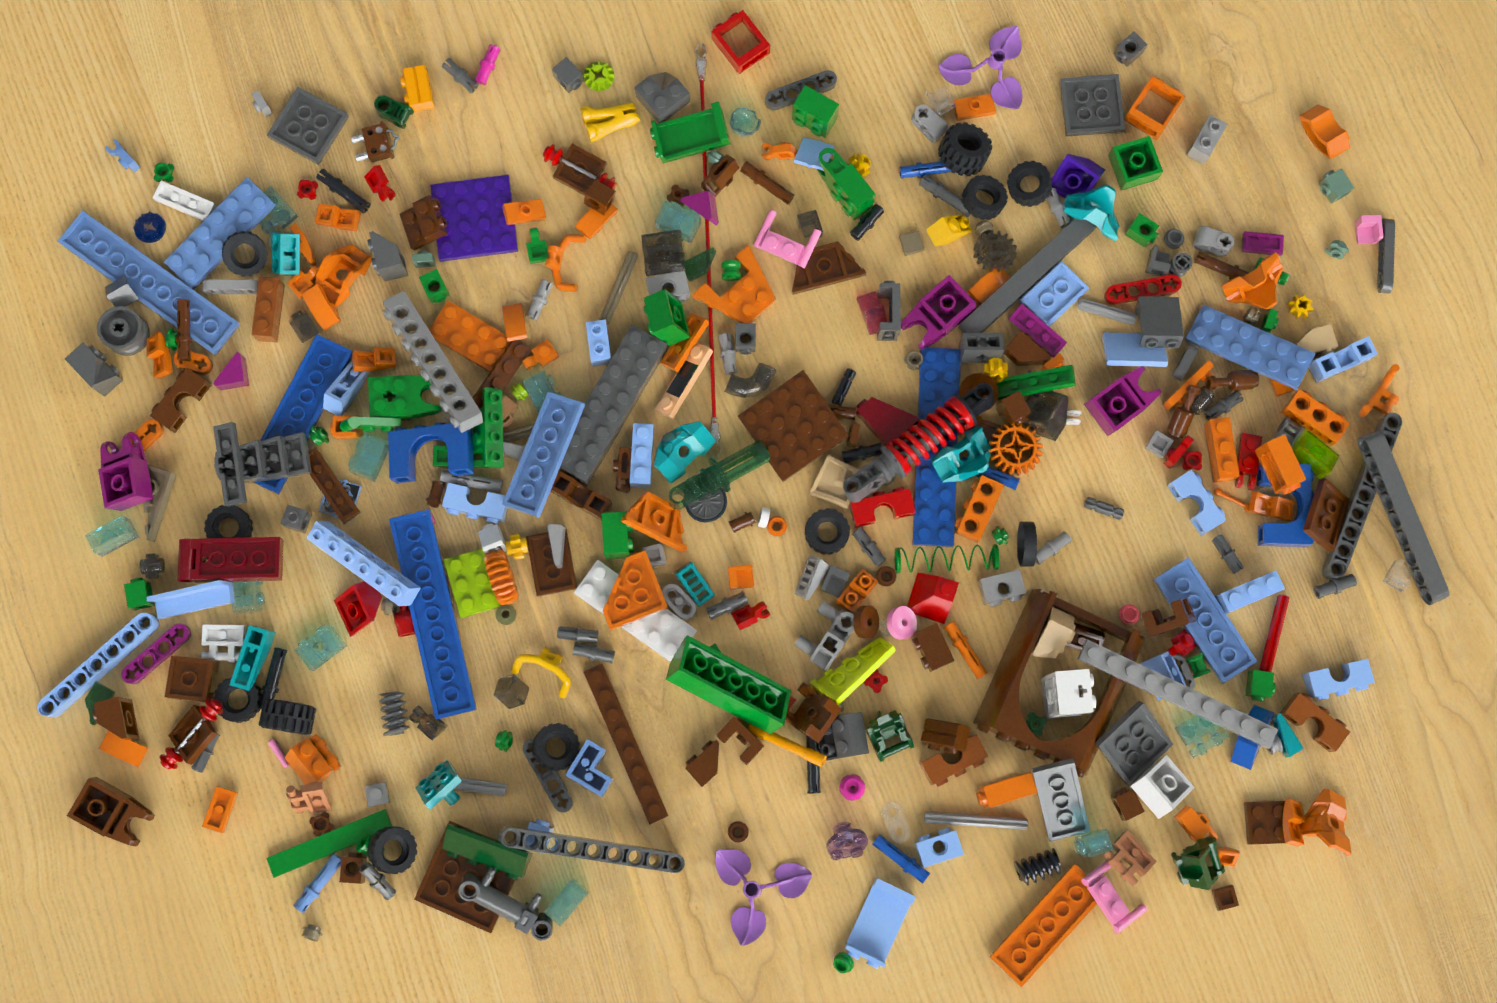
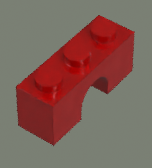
M899 487L887 494L884 491L873 493V497H864L857 503L850 502L849 507L854 528L875 524L874 510L880 506L888 507L892 511L894 520L913 516L915 508L910 489Z

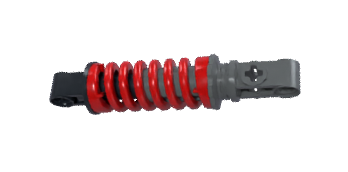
M981 383L962 397L958 394H953L950 399L944 402V407L939 406L935 409V413H929L926 419H920L918 426L912 425L909 428V432L904 431L901 433L900 438H894L892 442L882 445L880 448L881 456H878V458L874 457L872 462L863 466L858 472L844 481L843 489L847 499L850 502L857 503L871 492L880 488L885 482H890L895 475L904 478L912 470L911 463L919 466L921 464L919 459L921 456L927 460L930 457L929 450L937 453L938 447L936 445L940 444L942 447L947 445L944 438L945 435L949 440L954 441L956 436L952 431L953 429L962 435L964 428L968 430L978 424L976 417L992 407L995 402L992 387L987 383Z

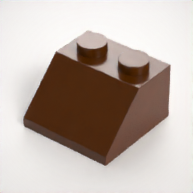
M115 697L94 703L92 713L97 724L122 739L140 740L132 699Z

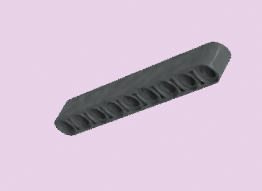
M1074 219L971 313L958 328L963 333H983L1089 236L1097 226L1087 220Z
M1389 413L1381 418L1375 428V431L1380 430L1384 434L1391 452L1402 426V418L1397 413ZM1387 420L1393 423V428L1388 426ZM1364 460L1349 497L1350 501L1335 550L1328 552L1322 568L1324 577L1329 580L1345 575L1377 492L1373 480L1369 482L1366 478V474L1370 475ZM1359 492L1364 493L1365 500L1359 497ZM1352 510L1357 511L1358 519L1354 518ZM1346 528H1348L1351 531V537H1348L1346 535ZM1338 547H1342L1344 549V556H1342L1338 552ZM1332 565L1337 567V574H1334L1331 571Z
M1380 430L1360 437L1358 439L1359 449L1423 601L1427 605H1432L1449 597L1448 586L1386 437Z
M504 826L498 832L499 841L509 848L670 873L681 872L685 866L684 858L672 851L514 826ZM508 831H513L514 838L510 842H505V834ZM533 834L535 837L534 843L526 845V837ZM555 838L554 847L548 849L546 846L547 840ZM575 841L576 848L568 852L567 845L569 842ZM595 844L596 852L589 855V846ZM615 847L617 850L616 855L613 858H609V850ZM632 851H636V859L630 861L629 854ZM656 854V862L654 864H650V856ZM676 857V865L670 867L669 862L671 858Z

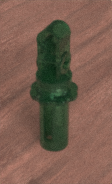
M758 440L719 462L714 458H710L709 467L700 469L699 474L688 478L670 490L669 505L673 509L679 510L702 499L709 493L712 495L716 494L717 490L721 488L725 492H730L731 482L771 461L768 450L762 441ZM679 494L683 497V500L675 501L672 497Z

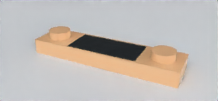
M696 343L681 369L674 376L655 411L674 419L713 353L709 347Z

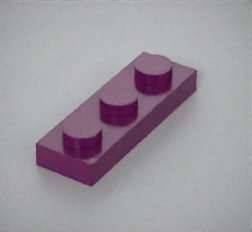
M1023 304L1008 319L1022 332L1032 336L1036 344L1046 348L1049 355L1053 358L1067 344L1062 337Z

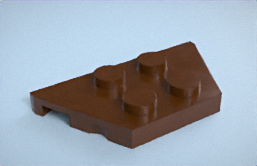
M838 241L814 247L806 267L802 268L798 265L796 267L792 295L866 276V271L855 262V259L844 250V247Z

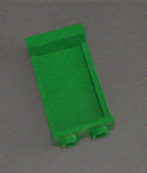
M719 101L711 103V109L662 123H656L655 120L651 121L652 128H650L652 140L656 141L657 146H654L656 157H660L664 164L731 145L723 109Z

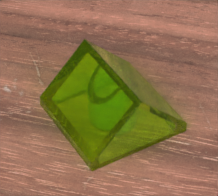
M1309 431L1302 436L1292 449L1300 464H1311V470L1319 479L1332 472L1340 456Z

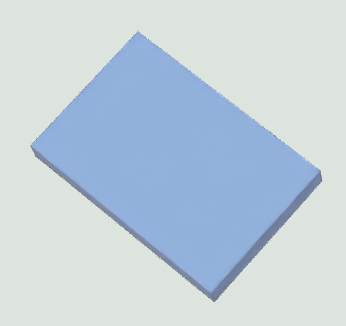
M1061 260L1019 300V303L1023 304L1050 327L1089 290V287Z
M1103 332L1102 341L1107 366L1167 367L1168 358L1166 348L1140 347L1141 333Z

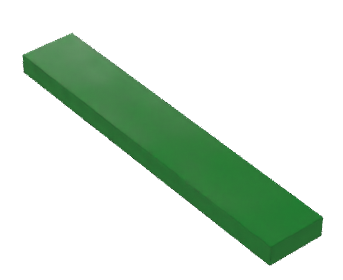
M386 809L266 858L273 878L358 844L366 835L372 837L373 834L377 833L376 831L383 829V827H391L392 824Z

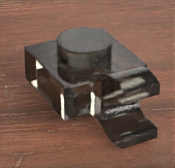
M420 706L415 707L412 710L413 713L409 716L412 722L419 723L417 728L432 741L448 726L441 719L435 720L433 712L428 715Z

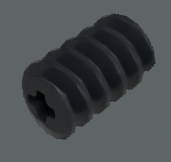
M1052 848V854L1049 850H1045L1044 856L1041 853H1037L1036 859L1033 856H1029L1028 862L1025 858L1021 859V865L1014 861V867L1019 880L1024 881L1027 886L1029 885V878L1037 883L1038 875L1042 880H1045L1046 872L1050 877H1053L1052 870L1061 874V864L1054 848Z

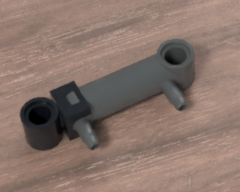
M494 868L489 869L482 881L479 876L473 873L466 874L461 879L459 895L463 900L473 901L514 923L516 929L526 934L531 929L533 937L537 940H546L552 935V917L548 913H539V908H537L542 898L541 894L537 893L530 903L526 902L523 904L489 885L496 873ZM471 884L475 889L468 890L465 886ZM539 924H545L547 928L540 929L537 926Z

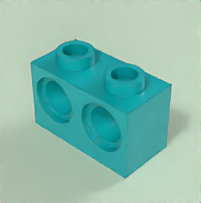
M272 232L273 273L299 275L300 234Z

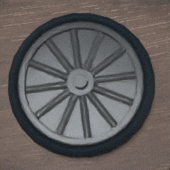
M713 481L697 482L688 489L685 495V508L688 514L699 522L706 523L717 520L723 515L727 507L725 491Z

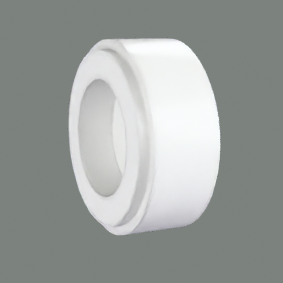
M761 508L758 527L765 528L767 526L770 515L769 508Z

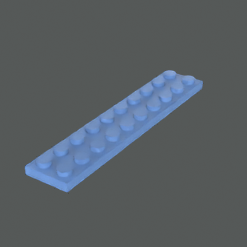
M83 210L57 241L112 282L126 276L130 287L138 296L137 300L176 328L177 300H190V337L215 356L240 326V323Z

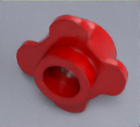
M301 180L297 196L300 199L304 197L310 200L316 199L317 195L315 193L319 186L316 181Z
M1185 451L1183 453L1184 463L1182 468L1184 470L1195 469L1199 471L1202 469L1201 452Z
M876 669L864 681V685L873 689L874 693L881 692V687L888 683V677L883 676Z

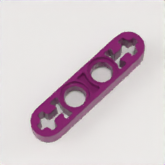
M176 624L122 670L121 676L123 681L129 684H137L190 639V628L183 624ZM178 629H180V630H185V631L183 632V635H184L183 638H182V637H177V638H175V637L178 635V632H177ZM170 636V637H172V638H175L174 641L177 642V643L174 644V642H173L171 639H169L168 637ZM167 641L170 648L166 653H162L159 650V646L162 642ZM147 655H151L154 660L153 664L149 667H146L143 663ZM139 667H141L142 669H144V672L141 671V670H138V671L134 674L135 677H136L135 679L128 678V677L130 676V673H129L130 670H131V671H136L137 669H139Z

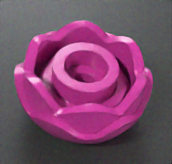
M847 775L842 778L839 791L845 799L850 801L857 800L864 794L865 783L858 775Z

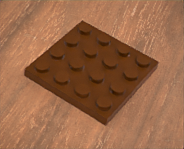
M804 370L738 415L782 482L849 437V434Z
M449 821V823H448V824H455V825H458V826H460V827L466 828V827H464V826H462V825H459V824H457V823H455V822H453V821ZM445 829L414 900L492 933L499 915L473 901H465L459 895V886L464 875L473 873L479 876L482 881L485 874L489 871L486 869L487 865L479 862L477 866L466 862V857L459 855L458 858L446 855L447 850L442 849L446 833ZM498 870V873L494 874L489 885L509 896L515 880L506 877L507 872ZM471 884L465 886L468 890L475 889Z

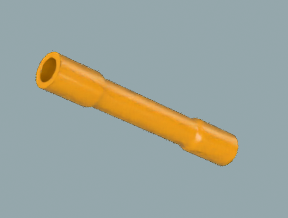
M752 724L748 727V730L754 736L797 754L819 767H822L826 761V755L811 748H806L775 732L769 734Z

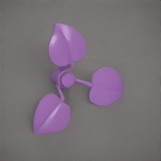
M1018 26L1007 27L995 33L989 42V48L992 51L991 55L974 68H971L969 58L962 54L951 55L939 64V71L945 80L951 84L962 86L971 81L970 72H974L988 63L992 69L999 70V82L995 83L991 88L992 100L1004 108L1018 109L1022 103V89L1019 82L1010 76L1004 80L1002 79V70L1004 69L1002 65L1005 60L1016 58L1022 49Z
M717 850L716 868L722 881L728 885L735 886L742 879L744 883L743 893L749 898L751 908L741 907L731 917L732 930L741 946L754 942L765 930V914L762 911H754L753 901L754 898L761 895L762 889L779 885V892L784 897L796 898L803 894L812 878V873L804 866L795 863H785L775 870L777 882L761 885L757 881H747V878L744 876L751 869V862L747 854L740 850Z

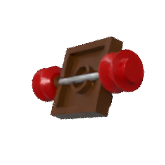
M573 143L565 156H563L562 148L558 151L555 150L554 144L545 148L543 152L544 162L551 160L552 166L559 164L553 174V179L582 195L587 185H592L594 180L613 190L615 189L617 184L615 177L608 179L607 173L602 174L607 165L606 161Z
M206 699V707L193 705L168 735L175 748L167 747L165 749L167 754L159 756L163 767L166 769H177L178 765L176 762H182L183 760L187 764H193L218 733L210 721H216L218 719L216 714L223 713L222 704L218 700Z

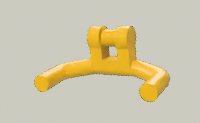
M545 647L539 656L520 654L515 658L511 668L512 674L517 675L523 662L536 663L554 672L560 678L563 684L558 696L566 698L571 686V680L559 666L563 659L562 655H556Z

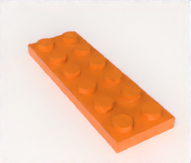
M1073 864L989 956L1021 988L1097 904L1087 886L1081 881L1086 874L1076 864Z

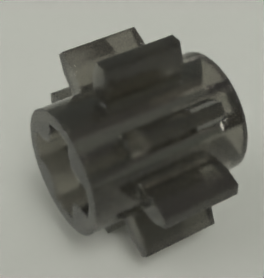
M156 553L146 554V559L140 560L141 574H146V578H159V573H164L165 571L164 559L159 558V555H156Z

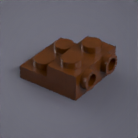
M430 195L412 203V208L400 213L410 248L414 251L448 234L446 229L447 222L440 211L442 208L437 198Z

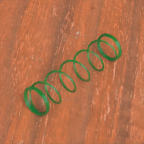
M978 544L975 545L971 552L968 567L964 551L961 548V546L957 545L953 550L949 568L944 550L942 549V547L937 546L933 554L930 568L925 551L922 547H918L914 554L912 568L910 569L909 561L904 549L902 547H896L895 570L896 573L901 572L900 549H902L905 555L908 569L911 573L913 572L918 549H921L923 551L929 572H931L933 568L936 551L938 548H940L944 555L947 569L950 572L952 568L955 550L957 547H959L962 551L966 568L969 571L971 567L973 552L977 546L980 548L982 552L986 569L989 570L992 556L994 570H998L1000 562L999 548L997 544L992 545L987 566L986 558L982 548Z

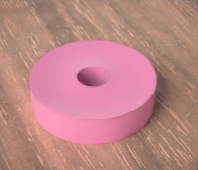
M899 606L890 610L887 616V628L890 634L896 639H908L914 635L917 628V620L914 612L909 607Z

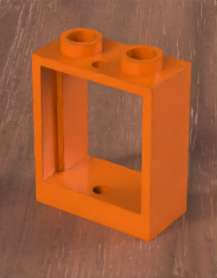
M1152 76L1124 120L1155 140H1158L1184 100L1185 95L1179 89L1168 86L1164 80ZM1149 90L1174 104L1162 124L1137 110Z
M1285 434L1264 443L1255 450L1275 494L1283 492L1286 495L1291 493L1295 489L1300 488V483L1306 480Z
M1029 772L979 787V792L976 793L980 805H983L984 808H991L1038 793L1032 773Z

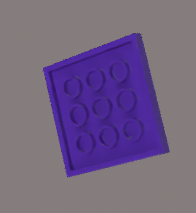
M509 175L430 185L431 196L439 200L442 207L440 209L441 214L447 222L446 229L448 234L437 239L440 262L518 252L515 224H506L502 208L503 204L513 203Z

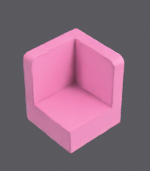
M1362 215L1355 221L1357 244H1377L1383 238L1381 215Z

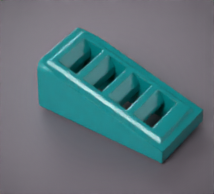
M688 562L674 572V575L698 607L715 596L693 562ZM691 569L692 573L683 578L682 575ZM696 576L697 580L688 585L687 582ZM701 583L702 586L694 592L691 590ZM706 590L707 593L705 595H703L699 599L696 597L702 591Z
M1282 713L1274 714L1272 721L1274 727L1278 729L1277 735L1283 746V755L1285 758L1291 757L1303 750V746Z

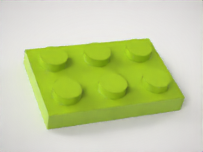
M483 548L443 559L460 619L500 607L489 580Z

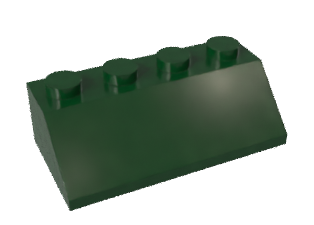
M448 824L442 849L447 850L446 855L458 858L459 855L466 857V862L477 866L480 862L487 865V870L494 868L496 873H498V870L507 872L505 876L514 880L525 876L533 854L526 850L506 847L499 840L455 824Z

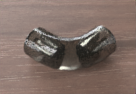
M758 363L754 374L749 378H741L732 374L724 392L742 398L757 396L769 387L777 371L769 365Z

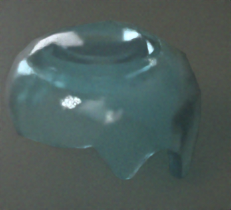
M737 108L731 114L729 124L734 134L740 137H750L758 131L761 119L756 117L753 110Z

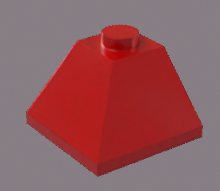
M917 573L907 607L915 615L945 624L959 583L940 576Z
M365 581L352 585L334 600L350 637L375 620L382 599L380 592Z

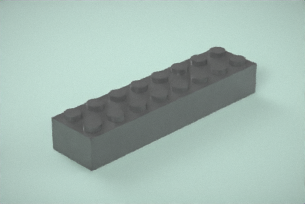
M631 325L585 403L559 471L586 486L589 485L667 352V344Z

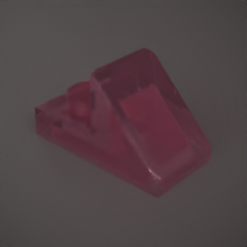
M874 291L856 298L869 335L878 332L880 322H887L884 306L880 305L877 293Z

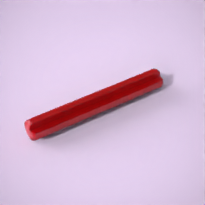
M1283 594L1277 596L1259 668L1260 671L1272 672L1288 608L1289 596Z

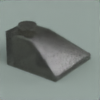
M1054 391L1029 395L1026 403L1031 413L1023 425H1030L1029 429L1036 430L1038 435L1056 441L1066 426L1068 397Z

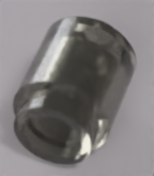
M1206 386L1200 388V394H1196L1190 408L1191 412L1195 415H1200L1213 402L1215 397L1213 391L1207 389Z

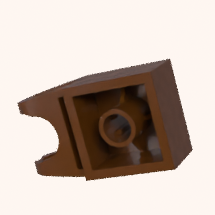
M92 777L85 783L67 817L103 837L106 836L136 847L139 845L140 840L131 832L130 821L133 817L151 821L155 815L129 794L98 777ZM98 803L102 804V810L98 809L100 807L97 805Z

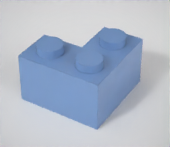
M587 739L566 776L603 797L614 780L596 769L607 750Z

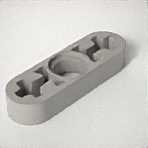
M257 280L203 281V292L207 294L256 295L258 289Z

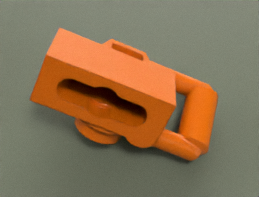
M1185 806L1174 816L1195 843L1208 833H1210L1208 837L1218 839V835L1209 825V820L1204 813H1196L1192 807Z

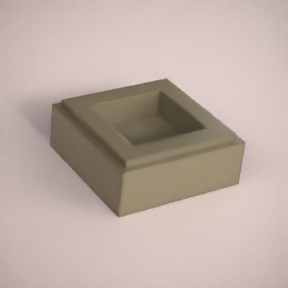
M919 231L899 237L905 256L924 251Z

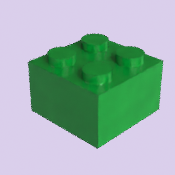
M805 85L793 104L792 120H794L796 125L810 129L814 135L826 138L837 120L839 104Z
M1150 136L1114 146L1108 154L1121 191L1158 180L1163 173Z
M666 289L644 297V312L648 317V329L652 335H655L668 346L690 338L681 301Z
M626 511L601 513L603 553L606 560L626 559V557L631 556L630 553H634V542L632 537H629V533L633 532V528L621 522Z

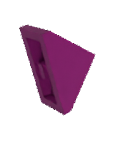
M705 191L681 198L680 201L714 225H718L716 199L712 193Z
M236 352L212 384L221 391L249 386L246 359L239 352Z

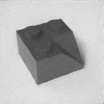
M667 72L650 75L634 87L636 98L658 123L665 122L690 102L688 90L676 77Z
M82 343L65 358L87 384L104 397L123 381L118 376L121 372L113 364L109 366L105 362L107 357L93 345L89 347Z

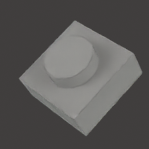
M259 91L251 94L255 100L252 104L258 113L262 111L265 117L273 114Z
M1156 430L1145 449L1162 459L1174 440Z
M662 543L642 548V551L646 550L652 567L666 564Z
M387 782L364 786L368 807L390 803Z

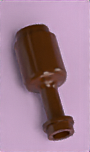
M1252 370L1231 371L1227 378H1216L1214 375L1207 377L1205 385L1207 389L1212 390L1216 389L1217 386L1227 385L1231 391L1252 390L1259 385V375Z
M1190 384L1186 388L1188 393L1183 406L1174 409L1168 424V433L1179 438H1183L1184 434H1187L1194 417V413L1191 412L1190 408L1196 394H1200V388Z

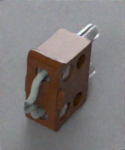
M383 121L380 124L362 128L363 134L351 137L353 143L364 141L367 152L355 155L356 160L361 161L369 158L372 163L388 158L394 159L393 149L396 148L397 141L400 140L399 135L394 134L393 130L388 129ZM389 132H391L392 136L395 137L393 146Z

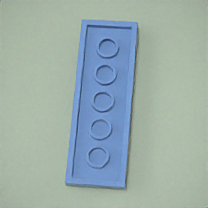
M246 177L164 263L187 286L194 290L223 261L222 248L227 237L235 232H251L276 204Z
M1204 304L1185 338V341L1295 390L1298 389L1316 354Z
M547 392L502 505L540 518L585 407L584 403Z
M1189 558L1153 579L1170 606L1171 602L1179 599H1189L1197 621L1185 625L1184 628L1192 636L1200 652L1204 654L1203 657L1221 684L1257 662Z

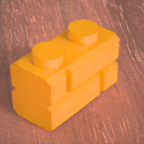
M426 65L403 68V76L400 77L402 88H406L407 94L403 95L405 104L411 107L414 112L434 109L435 105Z

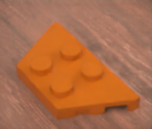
M649 491L643 493L621 519L622 523L681 553L687 551V544L683 545L681 533H684V529L680 520L679 507Z

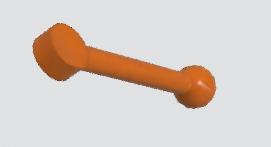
M1219 488L1214 490L1215 496H1222L1244 507L1246 512L1249 511L1250 503L1245 504L1223 493Z

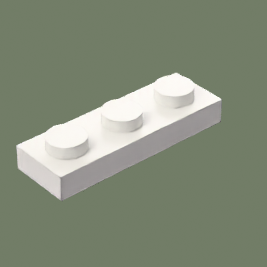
M163 181L160 182L153 196L155 201L202 221L217 206L209 200Z

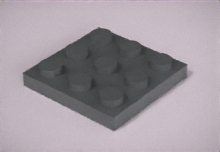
M1119 74L1060 79L1059 84L1066 136L1125 131Z
M297 87L267 136L271 140L319 165L345 125L349 115Z
M1138 701L1095 742L1122 781L1129 787L1173 745L1146 705L1141 701Z

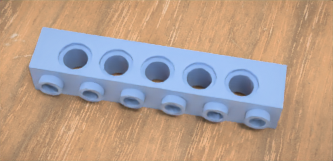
M316 521L307 536L309 541L398 606L411 605L421 589L330 521Z

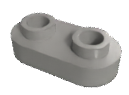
M668 584L663 588L662 594L666 604L681 619L688 620L695 615V603L678 585ZM669 592H675L676 596L674 598H669ZM684 606H688L690 608V611L688 613H684L682 611V608Z

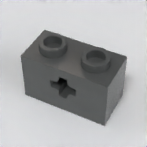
M962 333L959 343L960 363H988V360L991 358L1001 359L1004 353L1002 333Z

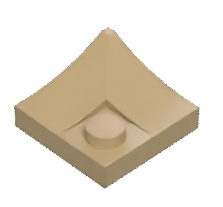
M828 455L809 495L847 509L850 501L846 497L843 483L847 478L858 472L859 469Z

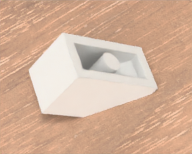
M497 524L485 525L478 532L483 551L486 554L494 550L507 551L505 540Z

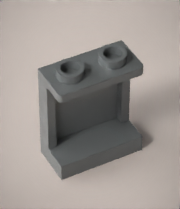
M884 281L880 283L877 298L889 299V322H880L877 341H897L901 331L900 283Z
M1139 296L1135 312L1136 315H1139L1140 347L1179 348L1184 337L1179 297Z

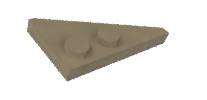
M148 464L153 499L143 503L144 513H147L148 516L145 534L147 536L146 540L155 542L176 474Z

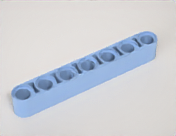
M148 613L138 614L40 700L37 706L39 714L53 718L60 716L158 629L159 620L157 617ZM149 618L150 625L147 628H144L143 622L145 619ZM133 632L134 639L128 642L127 637L129 633ZM117 646L118 653L112 656L111 651L113 647ZM101 660L102 667L97 670L95 665ZM85 674L86 681L81 685L80 677ZM68 688L70 695L65 699L64 691ZM50 703H53L54 708L52 712L49 713L47 709L48 705Z

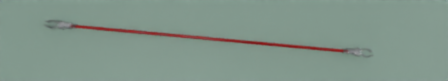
M697 43L695 48V55L698 57L696 59V68L700 82L701 111H704V81L707 61L705 58L706 53L703 57H699L696 54V50L699 48ZM703 152V180H704V179L707 177V155H706V152ZM705 219L707 285L711 288L709 221ZM708 307L710 349L713 351L710 356L712 399L710 433L717 440V445L720 446L718 442H720L721 436L716 417L712 308Z

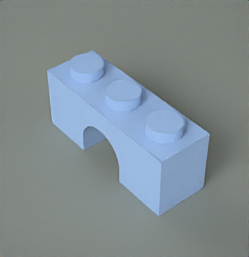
M1368 336L1338 352H1331L1311 362L1309 369L1316 383L1369 361L1378 353Z
M633 423L630 486L632 488H651L652 450L654 446L653 424Z
M1191 469L1172 481L1167 487L1178 502L1185 498H1192L1198 503L1199 511L1190 521L1202 536L1226 521V519L1224 518V511L1214 503L1211 492L1207 489L1205 490L1201 484L1200 476Z
M452 483L447 484L442 507L447 510L446 513L456 516L459 513L467 514L466 517L473 520H478L479 517L485 518L486 522L491 524L504 523L508 507L502 505L506 495L487 492L486 499L482 504L472 505L469 502L470 489L468 487Z
M1277 570L1223 592L1215 596V598L1227 614L1282 591L1285 587Z
M1364 659L1343 664L1344 674L1340 682L1335 681L1331 677L1329 668L1302 674L1308 695L1311 698L1316 697L1318 701L1329 698V694L1334 692L1339 696L1348 694V689L1356 688V691L1369 689L1368 684L1375 683L1369 660Z

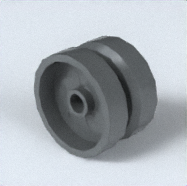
M118 306L103 313L97 324V334L101 342L115 353L131 356L141 352L147 346L150 328L147 322L131 308Z

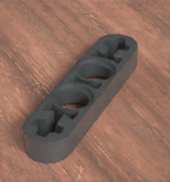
M827 70L772 90L765 97L766 107L775 111L794 104L807 83L814 84L815 91L820 94L830 91L836 86L837 76L834 72ZM825 77H828V79H832L831 84H828V82H824ZM789 90H795L798 95L795 98H789L786 93ZM771 97H774V99H778L777 104L770 102Z
M1383 218V238L1379 241L1377 289L1379 293L1390 294L1394 282L1395 220Z
M533 739L526 741L523 745V753L554 808L559 812H568L573 806V800L560 776L555 770H547L545 773H540L537 770L538 763L536 761L532 762V759L535 757L532 755V752H527L529 744H533L534 741ZM551 779H556L559 783V787L555 791H550L547 787V783ZM562 789L564 793L560 795L564 800H569L566 809L564 807L559 808L560 800L558 796L555 799L552 797V795L559 793Z

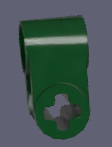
M385 95L378 96L374 101L379 117L399 128H406L409 116L414 113L411 107ZM382 105H389L385 110L380 109Z

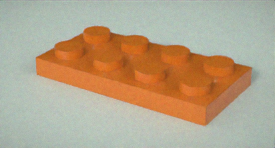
M450 301L446 302L429 328L436 341L488 372L492 370L511 342L507 341V336Z

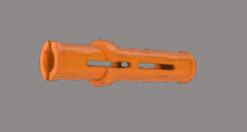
M955 621L943 627L953 641L952 645L957 647L976 676V679L987 674L988 671H986L967 642V636L962 634Z

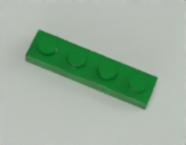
M1073 365L1005 377L1003 381L996 383L999 392L997 401L1020 391L1022 396L1076 386Z

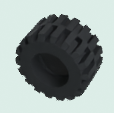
M959 122L956 125L950 126L938 148V156L941 157V163L945 164L944 167L946 169L949 168L952 173L956 172L960 176H963V174L966 176L976 175L983 169L991 154L992 141L988 138L989 135L986 132L984 133L982 128H977L974 124L969 125L967 122L963 124Z
M265 699L263 700L259 726L277 731L309 735L312 733L316 708L311 705Z

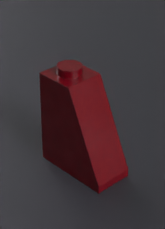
M873 397L868 401L863 399L856 406L858 408L856 411L857 417L883 445L892 442L894 438H900L902 432H908L909 428L912 425H916L919 421L917 416Z

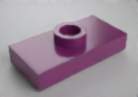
M1244 231L1242 252L1266 255L1276 252L1281 256L1283 254L1284 235Z

